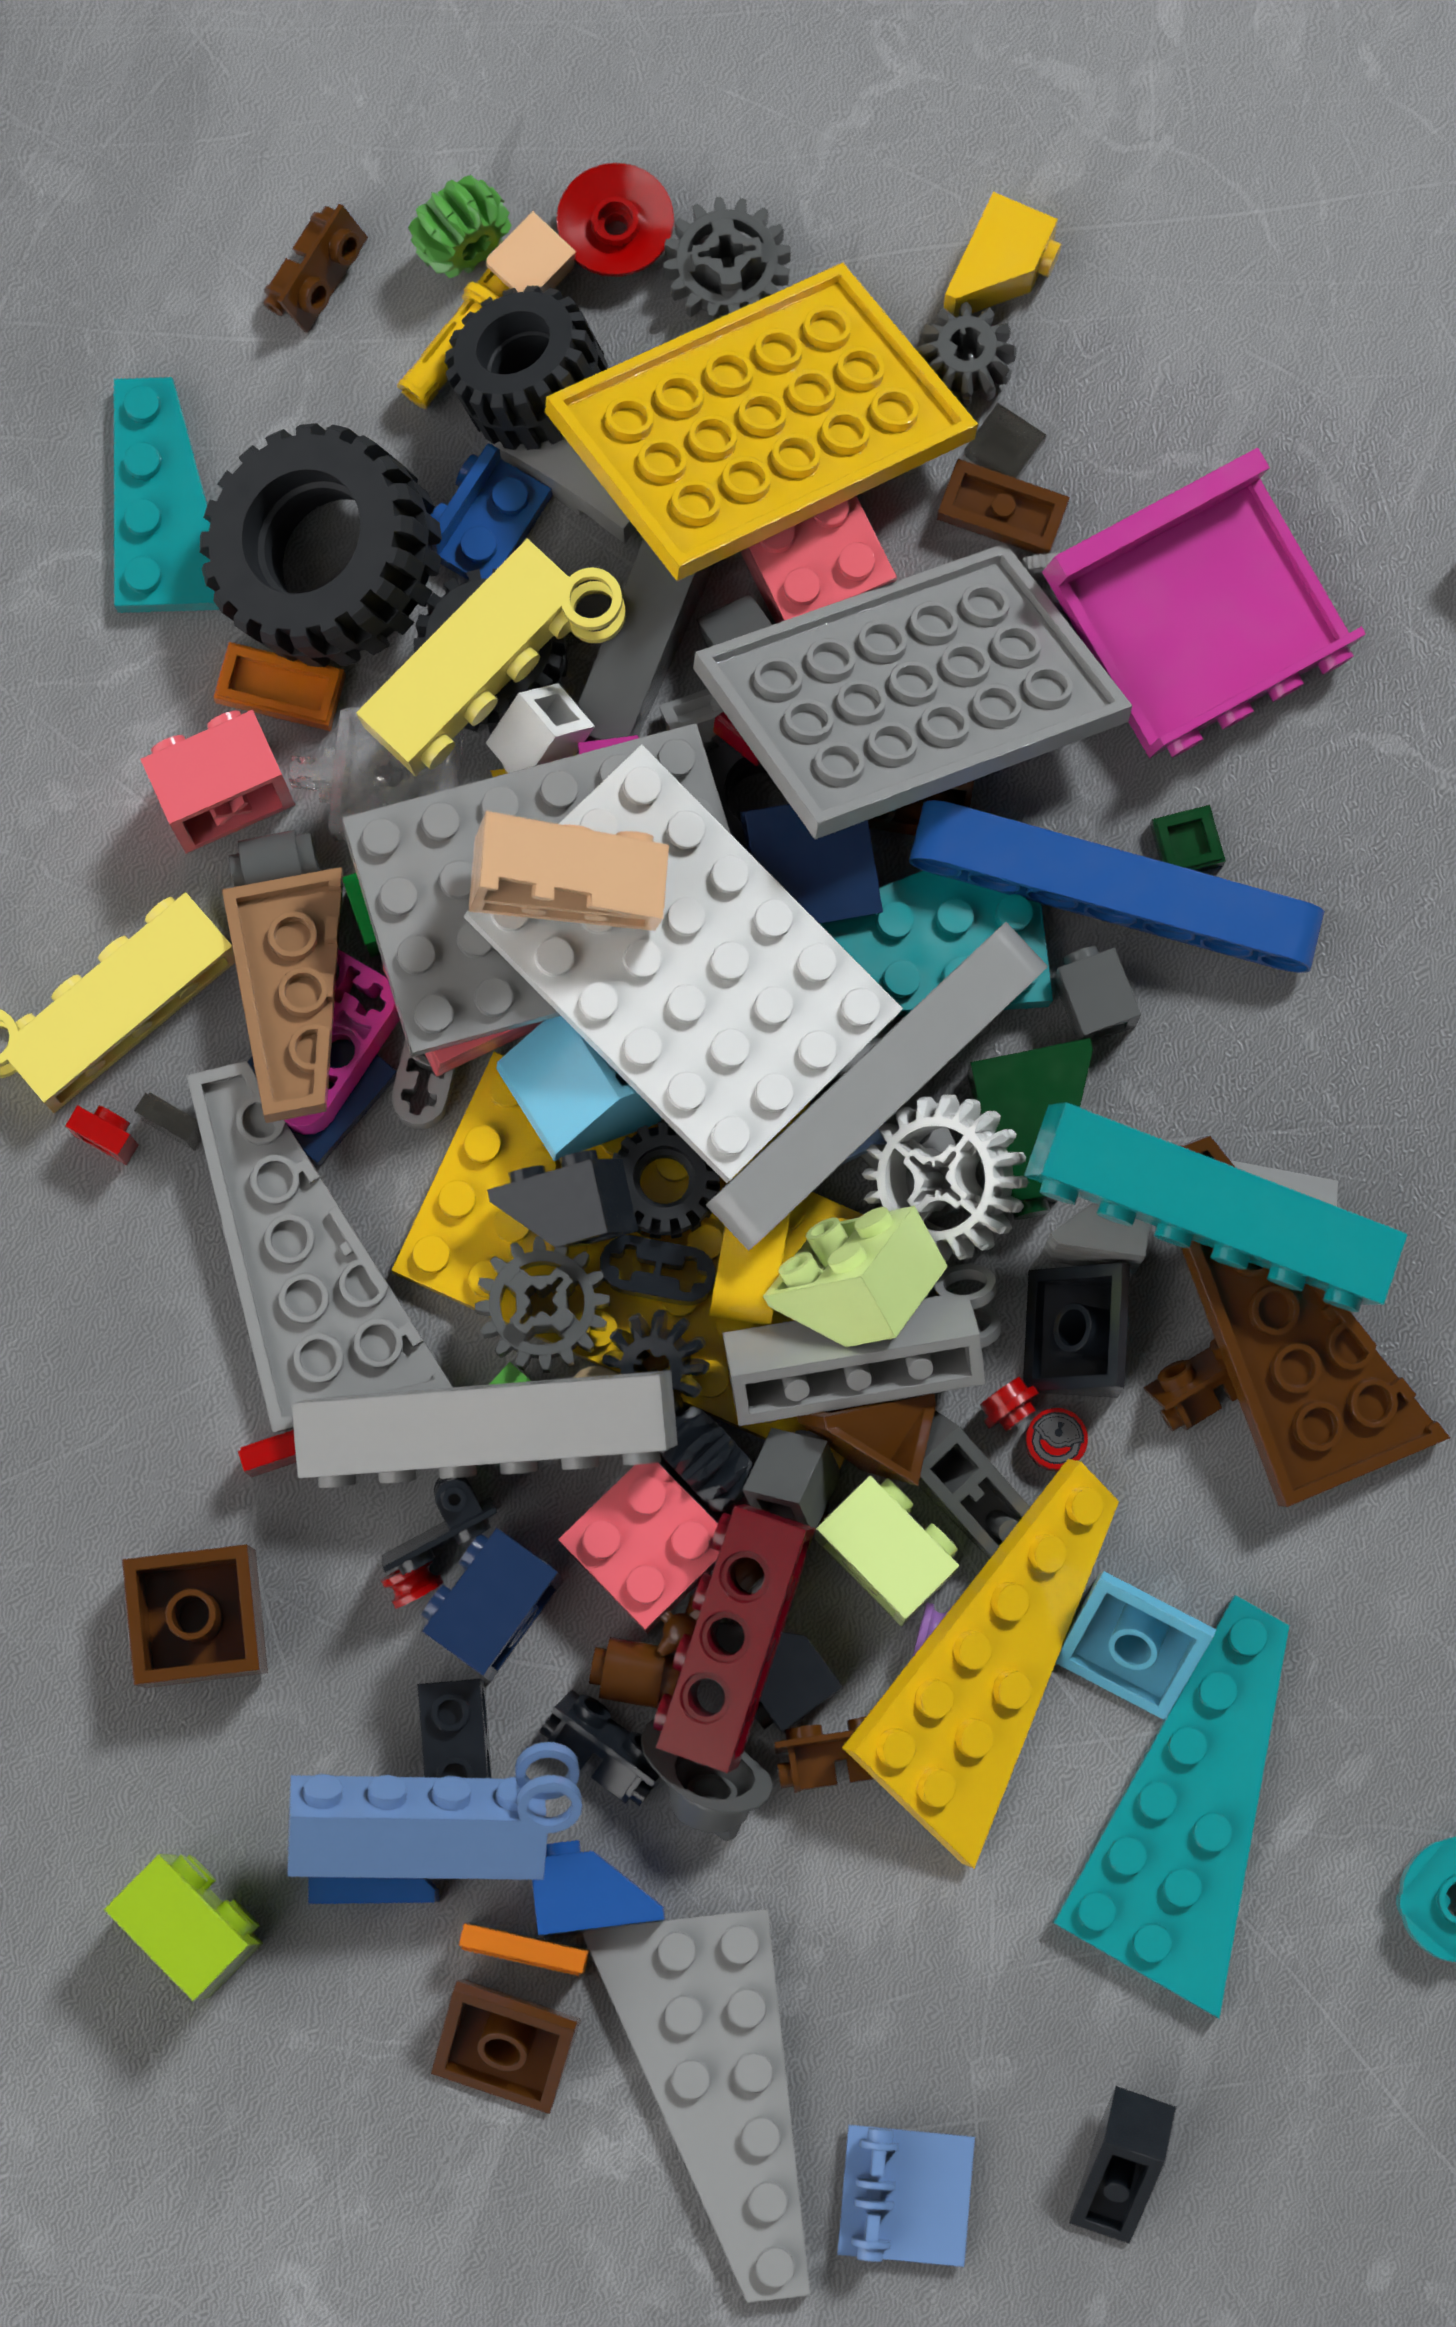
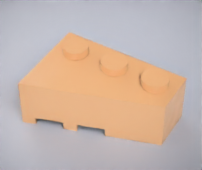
M486 811L475 836L469 912L655 931L664 916L669 845L653 842L654 837L643 832L623 831L615 835L593 831L579 825H561Z

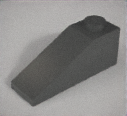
M935 1410L918 1486L990 1559L1030 1506L959 1425Z

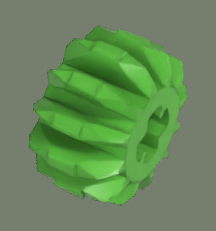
M472 175L465 176L458 182L454 180L447 181L442 190L431 192V198L428 202L417 207L416 212L418 216L411 221L408 227L412 234L411 242L417 248L416 253L437 274L444 273L447 277L452 278L458 276L463 270L467 273L472 272L478 263L487 261V257L503 242L502 237L509 232L512 226L508 220L510 212L503 205L504 200L493 187L489 188L484 180H476Z

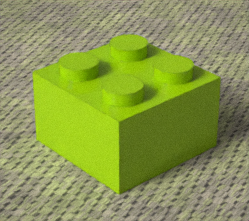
M158 1854L103 1910L192 2001L210 1998L263 1944L253 1933L260 1924L235 1899L231 1902L225 1899L222 1902L214 1894L210 1887L216 1879L195 1857L190 1854L187 1857L183 1854L179 1856L176 1854Z

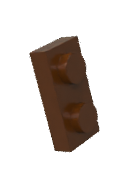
M957 459L938 510L937 520L1038 555H1045L1052 551L1070 497Z

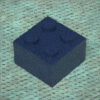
M498 1528L494 1530L489 1539L481 1534L473 1540L459 1561V1565L465 1570L452 1590L443 1584L430 1599L421 1614L428 1620V1623L422 1630L423 1633L489 1681L493 1680L564 1581L555 1569Z

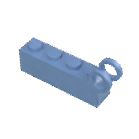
M554 1742L538 1743L528 1747L519 1755L515 1764V1777L506 1779L460 1778L456 1776L432 1778L396 1777L392 1775L378 1777L332 1776L328 1774L314 1776L291 1775L287 1877L544 1880L548 1833L560 1832L571 1827L579 1819L582 1812L581 1793L576 1786L579 1779L577 1757L572 1750L562 1744ZM542 1758L558 1759L565 1763L569 1769L565 1777L545 1775L532 1780L526 1775V1770L530 1764ZM564 1795L570 1799L571 1805L564 1813L555 1817H546L545 1800L556 1799Z

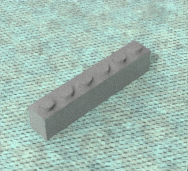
M671 1370L311 1398L291 1404L298 1478L318 1477L319 1488L355 1485V1474L377 1472L379 1483L416 1480L417 1469L439 1468L440 1479L476 1476V1465L500 1463L501 1474L527 1473L538 1471L537 1460L561 1459L562 1469L564 1470L584 1469L599 1466V1456L623 1454V1465L649 1464L661 1461L660 1451H667L678 1445Z

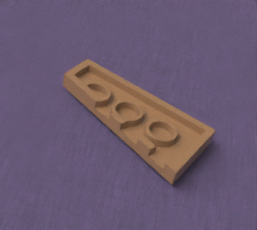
M342 867L222 889L261 1105L266 1123L327 1112L343 892L342 877H344Z

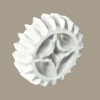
M942 1095L938 1104L932 1097L919 1098L916 1103V1111L910 1107H900L896 1111V1119L899 1126L892 1123H884L878 1128L887 1144H871L866 1149L871 1157L879 1160L878 1168H868L862 1173L867 1180H877L878 1191L869 1192L864 1200L868 1204L882 1203L883 1207H886L888 1211L915 1205L945 1261L949 1260L952 1252L959 1260L972 1258L974 1245L980 1250L993 1248L995 1243L992 1231L999 1234H1007L1012 1229L1010 1221L1003 1212H1021L1024 1207L1019 1199L1011 1196L1012 1189L1025 1188L1029 1183L1026 1177L1013 1176L1012 1166L1025 1162L1026 1156L1024 1153H1008L1006 1149L1014 1141L1017 1134L1012 1129H1004L995 1133L1001 1115L996 1111H987L980 1116L981 1107L979 1101L966 1099L960 1105L956 1095ZM942 1127L951 1128L964 1135L958 1144L949 1145L942 1153L938 1152L935 1148H925L919 1143L926 1135ZM980 1159H982L985 1171L984 1190L977 1183L975 1176L976 1167ZM907 1167L912 1172L915 1180L911 1196H909L906 1184ZM940 1167H949L945 1178L951 1184V1189L941 1188L945 1178L939 1172ZM948 1203L956 1209L965 1208L972 1214L965 1222L952 1229L941 1228L927 1220L932 1212L941 1211Z

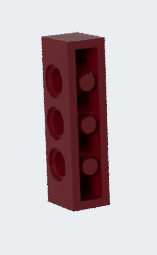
M746 1504L734 1506L732 1515L723 1513L712 1541V1549L720 1551L712 1575L706 1573L702 1575L692 1603V1609L700 1611L693 1635L685 1633L675 1653L673 1669L680 1671L674 1694H664L655 1715L653 1729L661 1731L656 1748L726 1773L739 1767L816 1528ZM745 1557L756 1560L764 1570V1583L756 1593H750L742 1589L736 1579L737 1566ZM724 1618L736 1620L744 1630L745 1641L737 1653L726 1651L718 1643L716 1636L717 1627ZM704 1678L717 1681L725 1692V1703L718 1713L707 1711L698 1701L697 1689Z

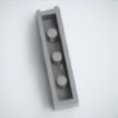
M961 1264L946 1269L934 1285L935 1297L925 1298L898 1336L892 1339L845 1347L797 1321L724 1332L723 1339L729 1378L739 1426L985 1384L982 1348L995 1342L1001 1334V1322L998 1312L986 1306V1304L994 1299L997 1293L994 1273L990 1269L976 1264ZM966 1279L977 1280L985 1284L980 1291L969 1295H956L946 1290L952 1283ZM976 1319L986 1321L990 1324L989 1327L979 1333Z

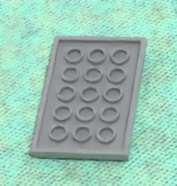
M1006 543L695 652L693 667L814 839L1127 723L1132 710V704Z
M697 723L342 818L344 834L411 1057L561 1016L464 918L465 913L469 910L475 836L485 812L491 811L559 824L642 744L730 833Z

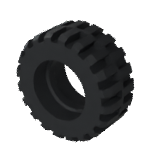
M313 423L302 424L296 427V436H292L284 429L270 434L265 438L267 446L259 450L252 445L238 457L242 462L239 468L233 474L226 470L217 483L222 488L217 501H208L203 518L210 522L209 532H201L200 553L210 559V562L203 564L202 573L206 586L215 591L213 601L223 615L234 621L235 627L276 654L292 662L299 659L308 666L326 667L330 664V660H333L340 666L359 662L361 659L360 651L366 650L374 656L389 647L390 643L387 637L394 631L401 635L405 634L415 623L409 617L417 604L425 607L426 601L433 592L426 587L429 575L437 576L439 574L441 556L432 550V545L440 544L442 540L440 523L431 516L435 506L428 492L418 485V478L408 468L365 435L358 436L349 428L333 424L325 430L319 424ZM337 500H355L360 516V533L356 549L347 566L331 582L316 590L305 593H289L283 576V558L287 542L296 526L311 511L326 503Z

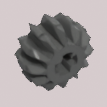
M967 301L961 304L959 317L956 318L950 311L942 307L937 313L938 326L925 324L921 329L920 335L925 344L916 348L918 353L952 393L953 391L961 393L960 402L965 408L971 404L974 391H977L985 400L990 401L995 395L994 383L1000 385L1009 383L1012 371L1007 365L1015 362L1017 354L1016 347L1006 343L1011 334L1008 323L992 326L994 311H992L991 307L982 311L979 317L971 316L972 308ZM963 349L973 350L976 352L975 359L972 354H969L968 361L958 359L956 352L958 350L959 354L963 355Z

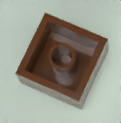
M246 1544L122 1559L134 1685L142 1688H152L268 1674L255 1549Z

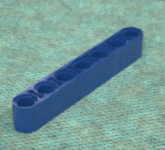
M932 800L923 803L909 858V863L914 867L932 874L1008 895H1021L1033 902L1288 972L1306 973L1311 971L1325 912L1322 908L1306 901L944 801Z

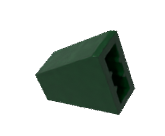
M1090 1038L970 1062L967 1075L972 1098L980 1102V1116L987 1111H996L1001 1115L995 1133L1004 1129H1012L1017 1135L1014 1141L1006 1147L1008 1153L1023 1152L1026 1156L1025 1162L1012 1166L1013 1176L1025 1177L1024 1174L1048 1105L1067 1102L1077 1107L1081 1106L1093 1051ZM1027 1178L1029 1181L1027 1187L1012 1189L1011 1193L1012 1197L1019 1199L1024 1205L1021 1212L1013 1213L1015 1220L1047 1214L1050 1212L1049 1204L1058 1201L1039 1193L1042 1183Z

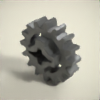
M716 197L714 211L706 213L704 208L697 203L692 206L694 222L690 224L678 218L675 221V234L679 239L673 238L666 239L665 255L671 259L663 262L665 279L675 280L670 285L673 300L688 297L686 314L690 317L704 309L707 311L708 323L719 319L720 315H728L778 292L779 290L776 286H788L790 270L784 267V265L791 262L790 246L779 245L784 240V229L781 224L773 225L769 228L766 227L768 223V210L764 207L753 216L747 214L746 199L740 198L735 209L729 210L726 209L722 197ZM742 233H745L752 238H747ZM710 234L703 244L696 245L703 237ZM731 257L734 266L724 268L720 258ZM759 279L753 287L742 292L751 280ZM703 286H707L709 289H711V290L714 291L715 293H712V292H710V291H707L706 289L703 288Z
M539 1236L535 1237L532 1252L525 1253L517 1242L510 1244L514 1259L506 1263L494 1256L490 1262L498 1274L495 1280L480 1278L478 1282L479 1288L490 1295L489 1300L475 1303L477 1314L491 1316L492 1319L480 1329L484 1339L499 1335L501 1340L496 1346V1355L503 1358L512 1350L518 1352L517 1367L521 1370L526 1369L532 1358L539 1359L544 1373H550L552 1358L561 1356L563 1362L569 1368L574 1366L575 1360L572 1350L579 1346L583 1350L592 1353L595 1346L588 1333L590 1330L606 1331L608 1326L607 1321L595 1315L596 1310L610 1306L609 1295L594 1293V1289L605 1281L602 1271L586 1274L584 1270L590 1261V1256L587 1252L584 1251L578 1254L572 1260L568 1257L569 1247H555L554 1252L546 1251L545 1243ZM540 1265L556 1267L550 1275L530 1276L524 1271L530 1267ZM578 1284L584 1294V1311L580 1321L569 1311L568 1298L575 1292V1287ZM505 1289L509 1290L511 1295L516 1298L517 1312L510 1318V1323L507 1326L503 1320L501 1310ZM557 1291L552 1299L556 1309L553 1315L549 1316L545 1312H540L535 1317L531 1316L529 1318L533 1312V1307L529 1300L531 1296L536 1293L539 1297L545 1298L551 1292L554 1294ZM556 1333L562 1339L546 1345L528 1343L536 1334Z

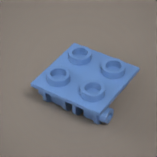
M848 2125L837 2255L856 2256L859 2260L882 2262L883 2259L964 2267L975 2137Z

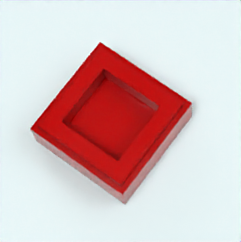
M294 1430L240 1447L241 1450L238 1451L243 1470L251 1478L297 1463Z

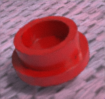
M1017 1377L980 1404V1407L988 1416L984 1423L989 1429L1000 1423L1006 1432L1011 1430L1036 1411L1030 1401L1039 1392L1034 1386L1027 1388L1022 1379Z

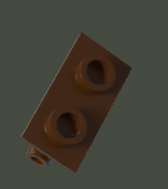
M338 204L335 210L324 206L320 213H312L309 223L292 248L297 255L304 257L303 261L300 264L286 258L270 284H267L264 289L267 297L263 305L278 316H283L287 312L305 333L309 332L319 314L326 308L331 295L350 265L357 259L362 246L368 239V236L343 205Z
M1215 1338L1210 1342L1209 1348L1189 1360H1179L1169 1364L1160 1371L1158 1379L1143 1387L1145 1392L1164 1408L1160 1410V1414L1172 1432L1180 1427L1187 1431L1222 1409L1213 1391L1216 1387L1222 1385L1232 1402L1238 1399Z
M866 1716L848 1720V1731L823 1734L822 1725H807L785 1730L786 1740L774 1742L775 1754L788 1752L789 1762L777 1764L781 1789L793 1787L794 1793H798L804 1790L836 1786L838 1784L834 1762L843 1760L847 1762L850 1783L875 1780L842 1748Z

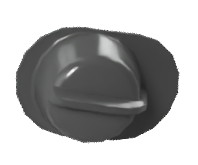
M654 1719L646 1724L641 1736L642 1751L651 1767L668 1784L669 1799L674 1815L681 1823L692 1829L714 1833L724 1841L734 1839L738 1834L741 1824L747 1819L749 1812L758 1809L769 1800L773 1789L770 1775L745 1751L743 1752L739 1767L726 1773L658 1749L656 1746L661 1731L653 1729Z

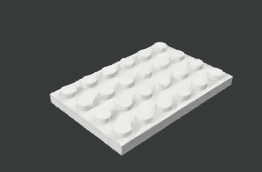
M641 744L559 824L579 825L593 831L615 835L623 831L643 832L654 837L653 842L669 845L664 916L655 931L469 912V910L465 913L464 918L675 1132L728 1183L903 1008Z

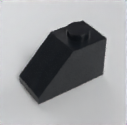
M1115 2086L1093 2142L1071 2212L1070 2224L1130 2244L1165 2164L1176 2106Z

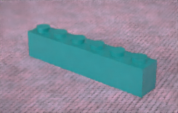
M1067 1102L1048 1105L1024 1174L1025 1177L1042 1183L1039 1193L1049 1198L1075 1205L1078 1197L1099 1205L1097 1215L1126 1226H1133L1134 1220L1138 1219L1156 1226L1154 1237L1184 1248H1190L1192 1240L1213 1248L1211 1254L1213 1260L1244 1270L1247 1269L1248 1263L1251 1262L1269 1269L1267 1279L1275 1284L1303 1291L1306 1283L1326 1291L1323 1301L1352 1312H1359L1361 1305H1384L1408 1235L1405 1232Z

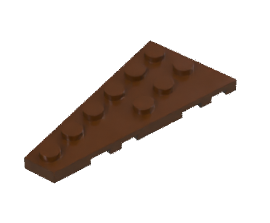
M1211 1136L1200 1137L1180 1145L1235 1167ZM1193 1240L1190 1248L1181 1247L1279 1507H1289L1450 1439V1436L1438 1421H1432L1414 1398L1416 1396L1415 1392L1403 1377H1397L1378 1353L1376 1343L1353 1314L1348 1310L1323 1301L1326 1291L1306 1283L1303 1291L1275 1284L1267 1279L1269 1269L1251 1262L1248 1263L1246 1270L1225 1265L1211 1258L1213 1248Z

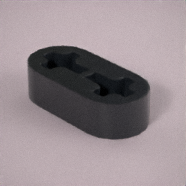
M623 1235L612 1239L604 1247L600 1256V1269L604 1275L605 1282L613 1290L622 1294L678 1305H696L704 1302L714 1289L716 1269L712 1259L704 1251L695 1247L634 1235ZM626 1249L636 1250L637 1261L653 1265L655 1269L654 1274L633 1271L630 1280L620 1279L619 1269L610 1265L612 1258H623ZM686 1261L697 1262L698 1273L706 1276V1280L704 1283H694L691 1292L680 1291L678 1279L661 1275L662 1268L683 1270Z

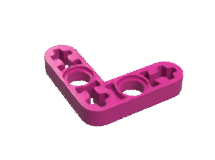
M339 949L337 961L339 976L335 988L332 1043L337 1040H349L355 1046V1054L348 1065L342 1068H330L329 1082L335 1084L331 1089H328L327 1112L284 1120L293 1131L303 1135L316 1134L324 1130L333 1121L400 1019L388 979ZM353 984L361 993L375 999L380 994L385 1007L380 1012L371 1009L366 1014V1010L360 1002L349 994Z

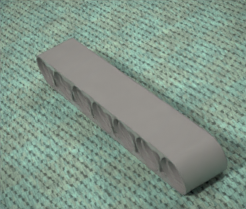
M1005 922L721 1189L706 1206L749 1251L1048 967L1046 963Z

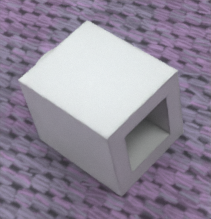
M557 683L518 693L486 741V744L502 762L504 769L511 773L575 756L579 751L578 743L585 742L595 726L561 685Z

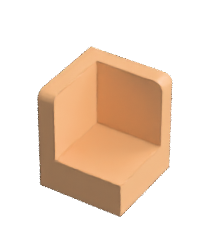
M532 211L487 257L486 265L510 289L515 288L517 292H523L527 286H539L542 292H545L549 288L554 289L573 270L576 251Z

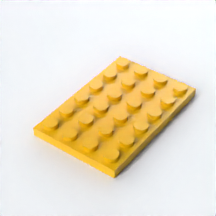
M843 262L546 397L545 408L546 415L676 581L974 440L978 423Z

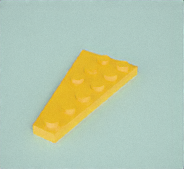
M1067 1459L842 1747L962 1864L974 1869L1119 1503V1500L1081 1461Z

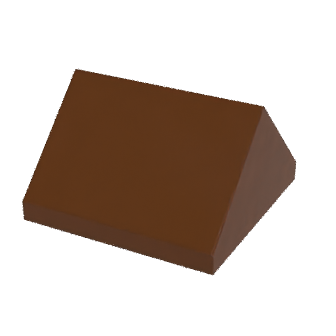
M465 1979L458 1980L452 1992L431 2074L550 2114L582 2019Z

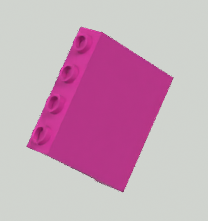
M1258 447L1061 552L1042 571L1080 639L1132 704L1128 722L1149 759L1166 749L1172 758L1184 753L1204 740L1199 731L1217 721L1222 730L1233 726L1254 712L1250 705L1251 702L1266 694L1270 696L1272 702L1282 699L1303 686L1304 682L1300 676L1317 666L1323 675L1333 671L1354 657L1350 648L1366 635L1362 626L1350 633L1348 632L1260 478L1270 467Z

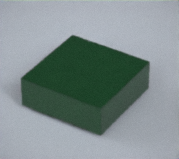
M1210 805L1151 820L1150 826L1160 861L1198 872L1224 866L1226 860Z

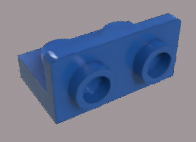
M490 443L485 446L479 457L471 454L467 458L456 478V485L459 486L458 490L448 505L441 502L434 509L433 514H431L440 523L442 537L440 544L432 545V550L441 556L440 564L467 580V572L480 569L481 579L489 578L492 575V569H498L523 543L553 496L552 488L502 460L499 448Z

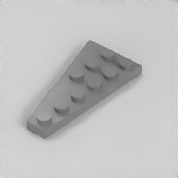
M768 1909L580 1930L747 2303L811 2296Z

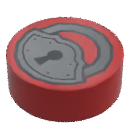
M1051 1408L1039 1413L1029 1424L1025 1435V1446L1029 1457L1036 1465L1049 1471H1059L1067 1459L1079 1461L1084 1455L1088 1444V1434L1083 1421L1075 1413L1063 1408Z

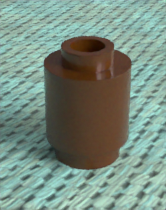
M610 1637L607 1649L595 1647L589 1684L600 1686V1699L657 1709L658 1703L661 1702L665 1693L674 1694L680 1671L673 1669L674 1654L662 1657L657 1653L656 1650L659 1645Z

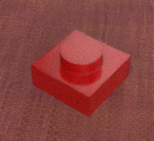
M77 1105L65 1125L74 1137L126 1166L139 1146L135 1139L126 1132L130 1123L98 1105L94 1114Z

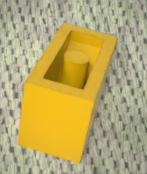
M993 192L946 290L943 307L956 318L959 317L961 304L966 301L971 305L972 314L1030 293L1039 274L1049 277L1060 254L1062 244L1054 241L1058 219Z

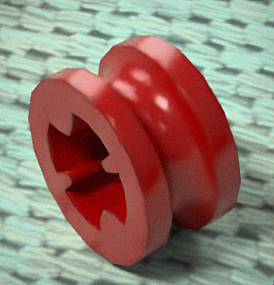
M433 1560L404 1575L397 1569L381 1580L384 1588H391L395 1593V1597L392 1600L395 1609L419 1599L444 1583L441 1575H434L430 1571V1565Z

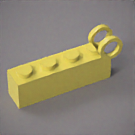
M527 538L356 714L363 727L413 775L417 776L426 766L430 770L434 769L451 753L455 746V742L452 739L468 723L475 726L491 713L498 702L495 695L511 679L517 683L534 669L540 659V655L537 652L553 636L561 639L571 631L577 638L588 643H603L615 637L622 629L626 618V608L621 588L617 580L609 572L599 568H584L576 571L571 576L566 575ZM587 580H598V581L586 582V583H584V584L579 585L580 583H582V582H584V581H587ZM589 594H603L612 600L607 612L596 618H585L575 612L578 602ZM605 628V629H603V630H601V631H588V630H599V629Z
M186 892L176 900L173 897L164 899L151 909L145 917L147 924L130 939L126 936H121L111 942L98 957L101 963L83 978L80 975H74L64 981L51 996L54 1002L36 1017L30 1013L15 1022L9 1014L0 1009V1028L9 1031L8 1044L4 1051L0 1053V1078L9 1077L18 1072L53 1113H56L235 963L232 945Z

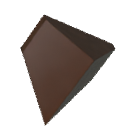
M931 1393L797 1416L798 1423L808 1431L828 1441L829 1446L859 1470L918 1486L936 1407L935 1394Z

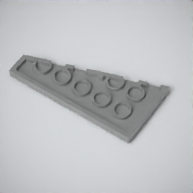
M242 1061L186 1075L272 1432L278 1433L294 1429L291 1404L305 1399L453 1387L284 1120L270 1123L265 1122L256 1074L249 1063Z

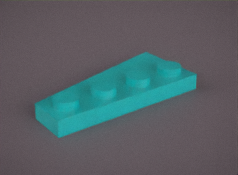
M173 377L114 379V606L118 613L219 610L213 601L215 591L206 586L202 573L203 564L210 562L209 558L200 553L201 532H209L210 522L203 518L208 503Z

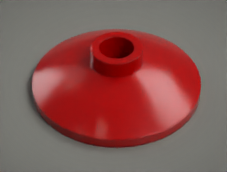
M624 163L602 164L584 171L567 186L557 209L558 235L576 251L574 261L584 269L608 277L628 276L648 268L664 253L666 239H671L674 229L673 206L663 185L644 169ZM613 221H620L627 226L626 231L620 235H611L605 228Z

